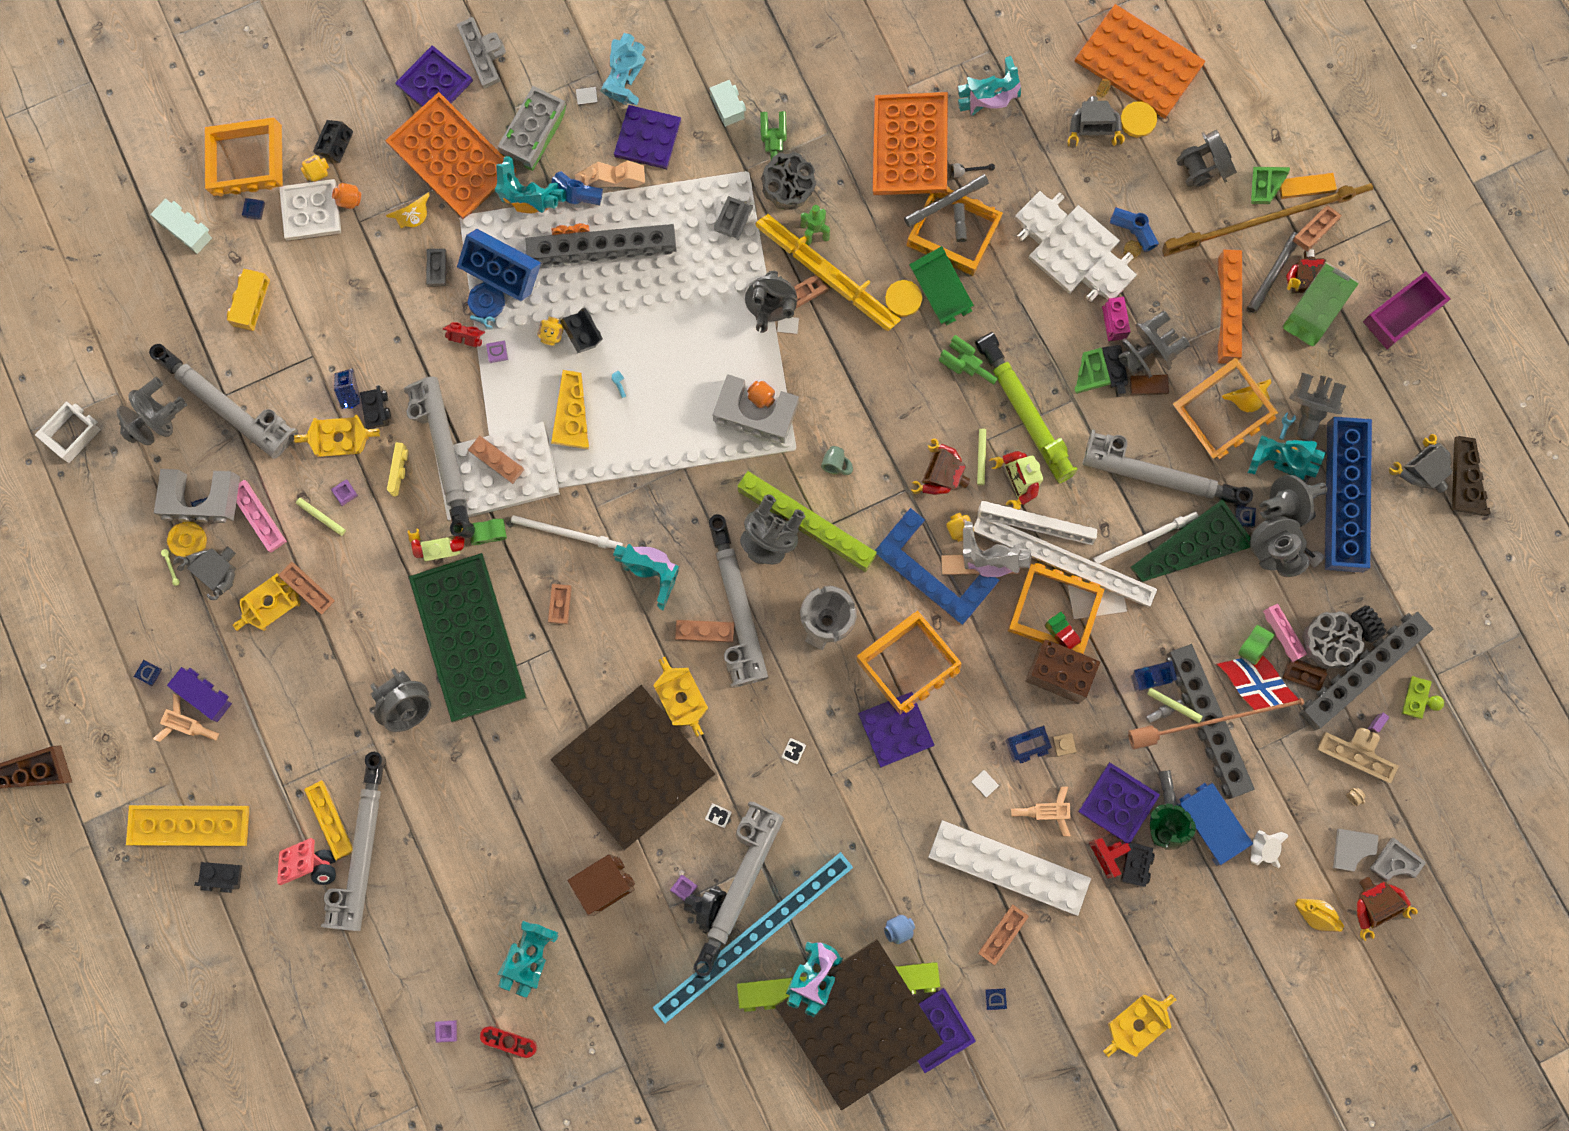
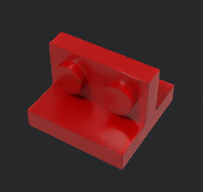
M1103 838L1089 842L1107 879L1120 875L1121 872L1114 859L1131 851L1128 843L1121 844V842H1116L1107 847Z

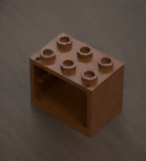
M1045 639L1037 649L1025 682L1079 704L1087 698L1101 661Z
M608 854L567 880L587 915L595 916L635 891L633 887L635 882L630 874L623 871L625 865L620 857Z

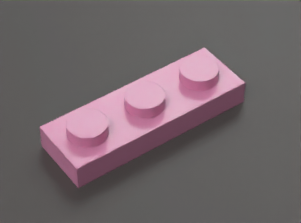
M1276 604L1264 610L1267 622L1271 624L1277 639L1282 643L1286 655L1292 662L1307 655L1280 606Z

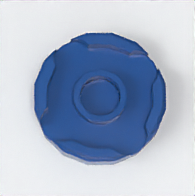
M483 282L471 289L468 297V306L477 317L485 319L490 316L495 318L505 307V296L502 291Z

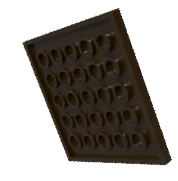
M642 685L550 759L624 851L716 775L680 730L673 726L670 718Z
M875 939L829 970L827 975L835 977V981L826 1005L818 1011L815 1017L805 1013L808 1004L803 1001L800 1002L797 1009L787 1005L788 997L775 1005L841 1111L944 1044L878 939ZM822 981L819 985L820 990L826 988L827 984L825 981Z

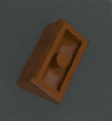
M1288 658L1282 678L1319 691L1326 679L1327 671L1298 659L1292 662Z

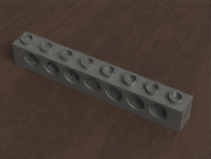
M674 224L525 238L526 255L541 262V266L543 264L560 265L562 262L579 263L583 260L594 262L604 258L608 260H614L617 257L634 258L636 255L653 256L657 253L668 255L677 252ZM655 239H661V240H662V241H661L660 243H658V244L653 243V240H655ZM639 240L643 242L641 245L634 244ZM619 242L624 243L622 247L616 246V244ZM600 244L606 245L603 249L597 248ZM581 246H587L586 250H579ZM562 248H569L567 252H560ZM543 250H550L548 254H542Z
M1418 611L1412 615L1407 613L1400 619L1402 623L1398 627L1396 625L1392 626L1386 632L1388 635L1384 639L1380 637L1372 644L1374 646L1373 649L1370 651L1367 649L1358 656L1360 660L1357 663L1353 662L1345 667L1344 670L1346 672L1342 676L1340 674L1335 676L1330 681L1332 684L1328 688L1324 686L1316 693L1317 698L1313 701L1309 699L1302 705L1304 709L1299 713L1315 731L1321 729L1433 630V627ZM1405 628L1410 631V637L1405 635ZM1391 640L1396 643V649L1390 646ZM1376 653L1381 654L1382 662L1377 660ZM1362 665L1368 668V674L1362 671ZM1348 677L1354 680L1353 687L1348 684ZM1334 690L1339 691L1340 699L1335 698ZM1320 702L1326 705L1325 712L1319 708Z
M1189 644L1169 652L1166 662L1175 673L1174 680L1176 685L1181 687L1183 692L1182 699L1185 705H1188L1191 710L1203 716L1200 722H1204L1205 717H1209L1211 720L1224 717L1193 645ZM1182 663L1189 666V672H1184L1181 669ZM1190 681H1193V682L1196 683V685H1197V689H1196V690L1190 689V687H1189V682H1190ZM1197 699L1204 701L1205 707L1203 709L1197 706ZM1226 721L1213 723L1211 727L1207 725L1198 727V736L1206 745V755L1209 760L1212 759L1215 766L1213 771L1216 777L1221 780L1223 794L1228 796V799H1232L1255 790ZM1214 735L1220 738L1219 745L1213 743L1212 738ZM1222 753L1228 757L1226 764L1220 759ZM1229 772H1233L1236 775L1235 782L1229 780Z

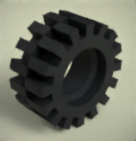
M1365 605L1352 613L1351 618L1361 626L1363 630L1362 638L1366 642L1372 643L1386 634L1385 625L1381 622L1382 619L1378 617V613L1374 612V609L1370 608V606Z

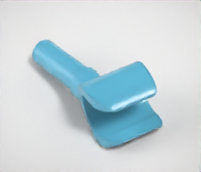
M474 315L470 316L471 320L484 324L486 329H493L492 326L487 325L489 321L495 323L493 317L489 316L484 319Z
M616 371L612 374V381L618 387L621 397L624 398L626 394L620 383L624 377L620 371Z
M1288 412L1282 418L1283 429L1279 437L1281 440H1284L1287 429L1296 420L1295 415L1291 420H1288Z

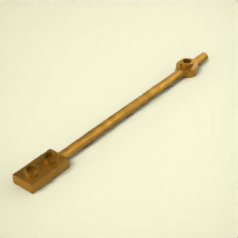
M1369 183L1356 188L1345 185L1340 187L1336 194L1205 234L1190 232L1177 239L1170 238L1164 243L1162 253L1166 257L1199 247L1201 242L1332 202L1338 201L1343 203L1351 200L1356 195L1372 191L1373 185Z

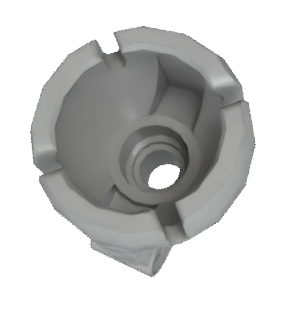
M823 586L822 589L817 588L806 596L800 609L801 622L806 633H808L805 641L823 650L827 643L839 641L847 637L853 630L857 619V609L852 597L846 591L835 586ZM824 618H830L832 620V624L830 626H825L822 623V620Z

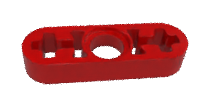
M494 1026L485 1027L480 1032V1040L485 1045L524 1058L532 1057L537 1052V1044L533 1039ZM490 1030H492V1035L497 1037L499 1036V1032L502 1033V1036L499 1039V1045L496 1044V1042L498 1041L496 1039H490L489 1041H487V1036H484L485 1033H488ZM506 1036H511L514 1039V1045L511 1048H507L503 1044ZM518 1039L522 1040L520 1042L521 1045L531 1043L530 1047L533 1048V1051H529L526 1054L525 1049L521 1047L518 1048V1051H515V1048L518 1046Z

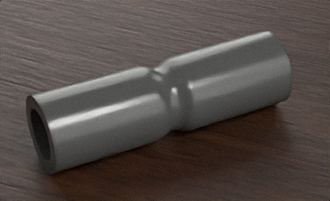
M957 203L953 205L956 242H966L967 230L964 204Z
M1171 770L1159 772L1165 804L1177 805Z

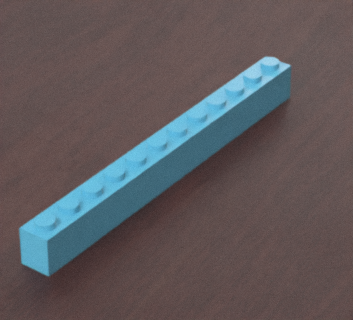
M841 852L721 950L708 977L700 979L692 974L657 1003L653 1009L666 1024L853 868ZM703 965L698 971L706 973L708 971L707 965Z

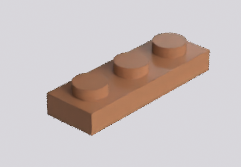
M1326 205L1294 237L1293 242L1308 252L1340 220L1342 215Z
M480 435L468 449L471 454L512 484L525 470Z
M292 561L278 575L321 615L335 602L330 595Z
M676 620L675 639L733 643L734 622Z
M1012 904L978 954L995 966L1029 916Z

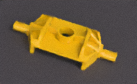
M354 415L351 418L325 420L314 418L307 434L294 435V442H307L317 457L361 454L369 437H380V430L366 429L358 415ZM339 433L343 434L344 437L342 441H334L335 435Z
M276 573L240 599L242 618L232 625L236 631L249 623L265 631V627L295 606L299 607L301 605L299 594ZM268 596H272L273 603L269 606H265L264 599Z
M663 657L664 663L661 659L658 660L664 670L663 674L653 686L673 726H690L697 738L699 737L697 731H699L700 735L704 734L698 723L707 712L708 706L689 668H672L666 657ZM678 693H685L687 695L684 703L676 701Z
M1143 994L1108 1024L1113 1041H1111L1112 1044L1103 1050L1104 1054L1109 1058L1114 1052L1121 1049L1137 1057L1138 1053L1163 1032L1171 1028L1167 1009L1177 1001L1176 998L1170 994L1163 1001H1157ZM1137 1019L1142 1020L1144 1024L1143 1029L1140 1031H1136L1133 1027V1023Z

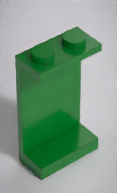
M942 246L909 264L941 325L946 324L948 326L956 321L955 317L961 314L964 317L973 312L972 308L975 306Z

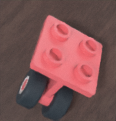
M312 838L280 851L277 883L283 885L311 873V880L316 884L327 885L332 883L336 877L335 868L330 866V864L336 862L330 850H319L314 853L315 840Z

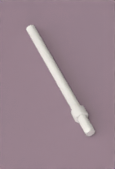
M1193 512L1185 517L1180 516L1174 519V522L1094 557L1093 562L1100 564L1174 529H1181L1196 519L1198 514Z
M514 515L511 519V523L597 544L598 547L604 549L607 547L615 549L617 545L623 546V543L609 540L608 537L604 536L596 537Z

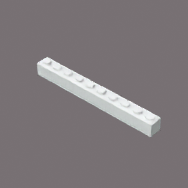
M981 501L977 517L1089 545H1093L1097 537V529L1041 516L999 504Z

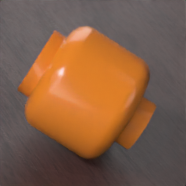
M340 183L337 188L333 189L332 199H335L338 207L354 209L355 206L360 204L361 192L355 185Z
M755 381L747 390L749 393L748 399L759 409L769 408L775 402V390L765 381Z

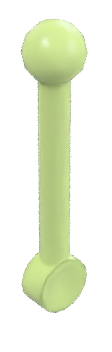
M164 549L161 551V555L166 559L173 579L172 584L178 586L180 581L176 578L169 559L170 552Z

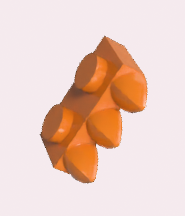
M583 223L568 227L559 225L556 228H551L552 235L590 232L589 225Z

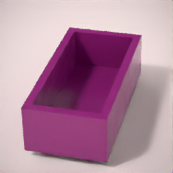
M1425 271L1369 314L1363 323L1388 350L1441 309L1451 298Z

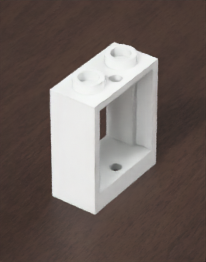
M66 401L35 436L62 459L70 463L101 429L96 426L98 422L90 415L86 417L82 414L84 410L76 403L71 405ZM75 414L88 427L65 450L51 437Z

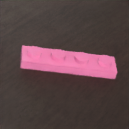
M246 480L241 481L238 487L236 503L268 552L272 553L287 541Z

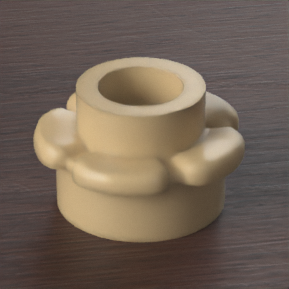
M1351 788L1349 790L1347 798L1354 806L1365 803V794L1361 789Z

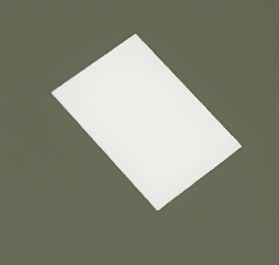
M1068 585L1074 619L1089 617L1096 594ZM1105 589L1096 616L1127 612L1125 598Z

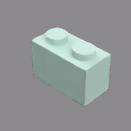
M730 80L709 88L710 97L724 127L745 119V104L743 101H739L737 97L739 95L735 85L732 86Z

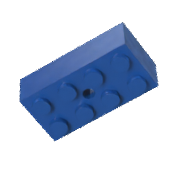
M475 229L466 235L457 268L519 301L531 295L541 266V262L479 229Z

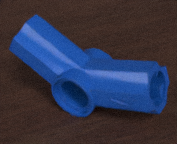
M562 171L556 172L555 176L552 177L551 183H558V188L566 191V202L571 204L584 202L601 205L602 188L583 185L581 181L570 179Z
M1115 207L1110 224L1130 230L1136 236L1143 252L1153 250L1159 245L1148 224L1149 219L1146 214H1135ZM1135 222H1140L1143 226H1137Z

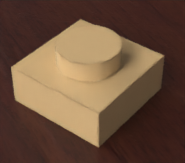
M1072 733L1052 737L1056 757L1077 752Z

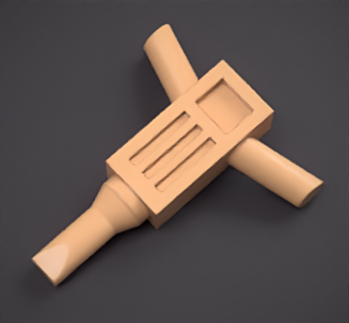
M173 694V711L166 709L160 724L166 727L153 739L161 742L174 729L191 736L203 735L213 740H217L219 733L204 728L197 720L181 715L180 696Z
M1060 787L1056 803H1042L1030 808L1011 809V817L1029 816L1036 818V820H1057L1063 837L1071 836L1065 819H1070V803H1064L1068 787Z

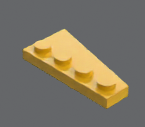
M563 370L551 444L589 450L582 373Z

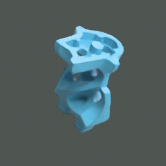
M623 33L620 40L613 39L610 54V67L612 69L600 91L607 97L624 105H637L639 98L629 89L625 88V83L627 82L628 85H632L646 61V58L642 56L645 46L639 42L633 43L635 38L627 33Z

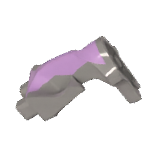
M965 521V527L963 528L965 569H975L981 576L1000 577L1011 572L1019 573L1020 568H1030L1031 550H1021L1020 544L1014 545L1012 548L999 544L986 551H982L975 541L973 523Z

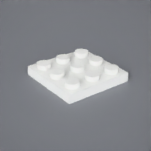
M335 179L279 187L284 238L286 241L341 233L339 207L336 205L335 199H332L333 189L337 188Z

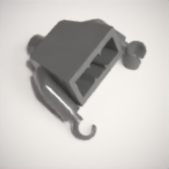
M228 546L220 554L211 548L185 557L178 556L174 559L173 565L176 563L181 564L177 567L178 571L184 570L185 565H187V569L214 591L213 595L215 597L207 594V598L217 600L219 596L233 586L236 568L229 561L236 553Z

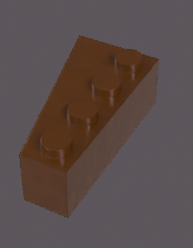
M61 745L51 746L0 763V789L73 783Z

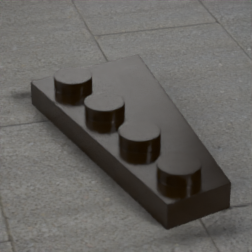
M1454 437L1452 511L1488 516L1491 515L1490 508H1487L1486 499L1488 497L1487 492L1483 488L1482 480H1484L1483 472H1480L1479 468L1480 457L1476 438Z

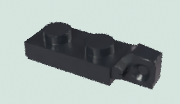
M1121 345L1102 347L1111 381L1110 387H1115L1116 397H1122L1126 394L1125 386L1128 385L1126 367L1119 359V355L1122 354Z

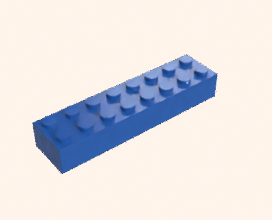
M1333 417L1327 422L1325 570L1363 573L1370 569L1372 419Z

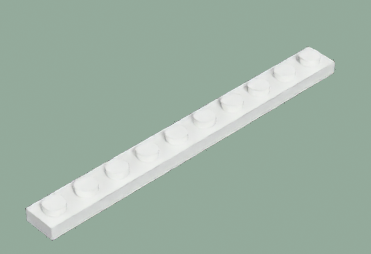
M978 517L974 525V533L1009 548L1020 544L1021 550H1031V558L1073 576L1080 577L1087 582L1098 583L1101 585V588L1148 608L1151 606L1157 591L1154 587L1006 524Z

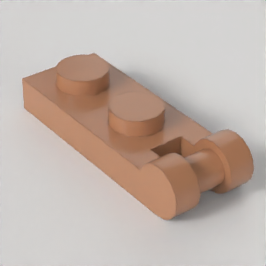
M817 275L794 286L797 293L796 308L819 295L825 294L830 290L829 286ZM817 284L818 288L814 289L812 285Z

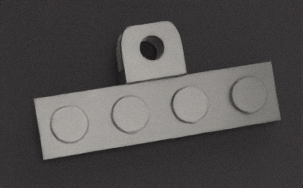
M473 17L458 23L457 27L483 88L485 89L500 82L492 61L503 56L506 50L498 34L494 32L482 37Z

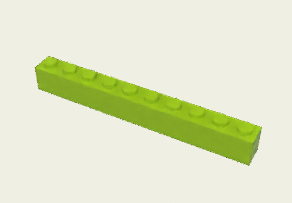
M937 962L895 966L912 994H916L918 989H924V993L936 992V988L940 987ZM801 976V981L805 982L806 976ZM793 977L737 983L739 1009L744 1008V1012L756 1011V1007L764 1006V1010L776 1009L775 1005L789 996L786 994V991Z

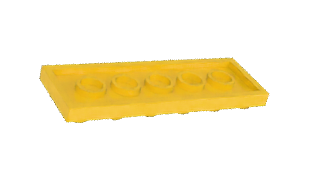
M129 805L126 845L247 846L249 806Z

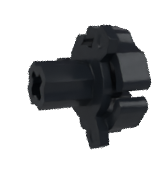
M715 886V888H710L709 892L706 891L702 897L692 894L686 897L684 910L696 915V924L699 925V929L703 933H708L712 928L711 926L727 893L722 891L719 886Z

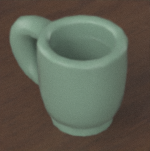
M831 446L823 458L821 468L831 474L841 473L843 475H850L853 472V465L845 457L844 450L838 446ZM844 462L846 463L845 470L842 469Z

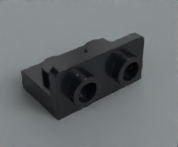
M326 120L313 152L318 156L331 157L334 161L340 163L352 137L353 130L342 121Z
M582 308L578 313L560 320L577 353L595 348L603 340L600 331L597 329L586 308Z
M377 385L374 390L360 392L366 429L389 426L391 412L386 407V401H388L387 391L383 390L380 385Z
M1128 842L1131 851L1126 853L1121 882L1136 885L1137 887H1146L1151 878L1149 868L1155 858L1153 848Z
M201 862L198 882H195L194 886H201L200 890L213 891V887L220 888V892L232 893L233 889L240 888L243 865Z

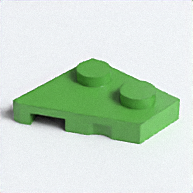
M1253 167L1251 204H1270L1287 178L1290 167Z
M1102 348L1083 353L1078 380L1075 386L1076 394L1111 385Z

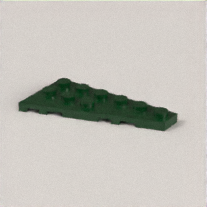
M1220 500L1130 566L1140 582H1145L1251 548V537L1225 502Z

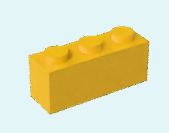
M243 268L242 274L238 277L237 290L232 295L233 302L231 308L227 311V321L232 326L254 331L270 282L265 273Z

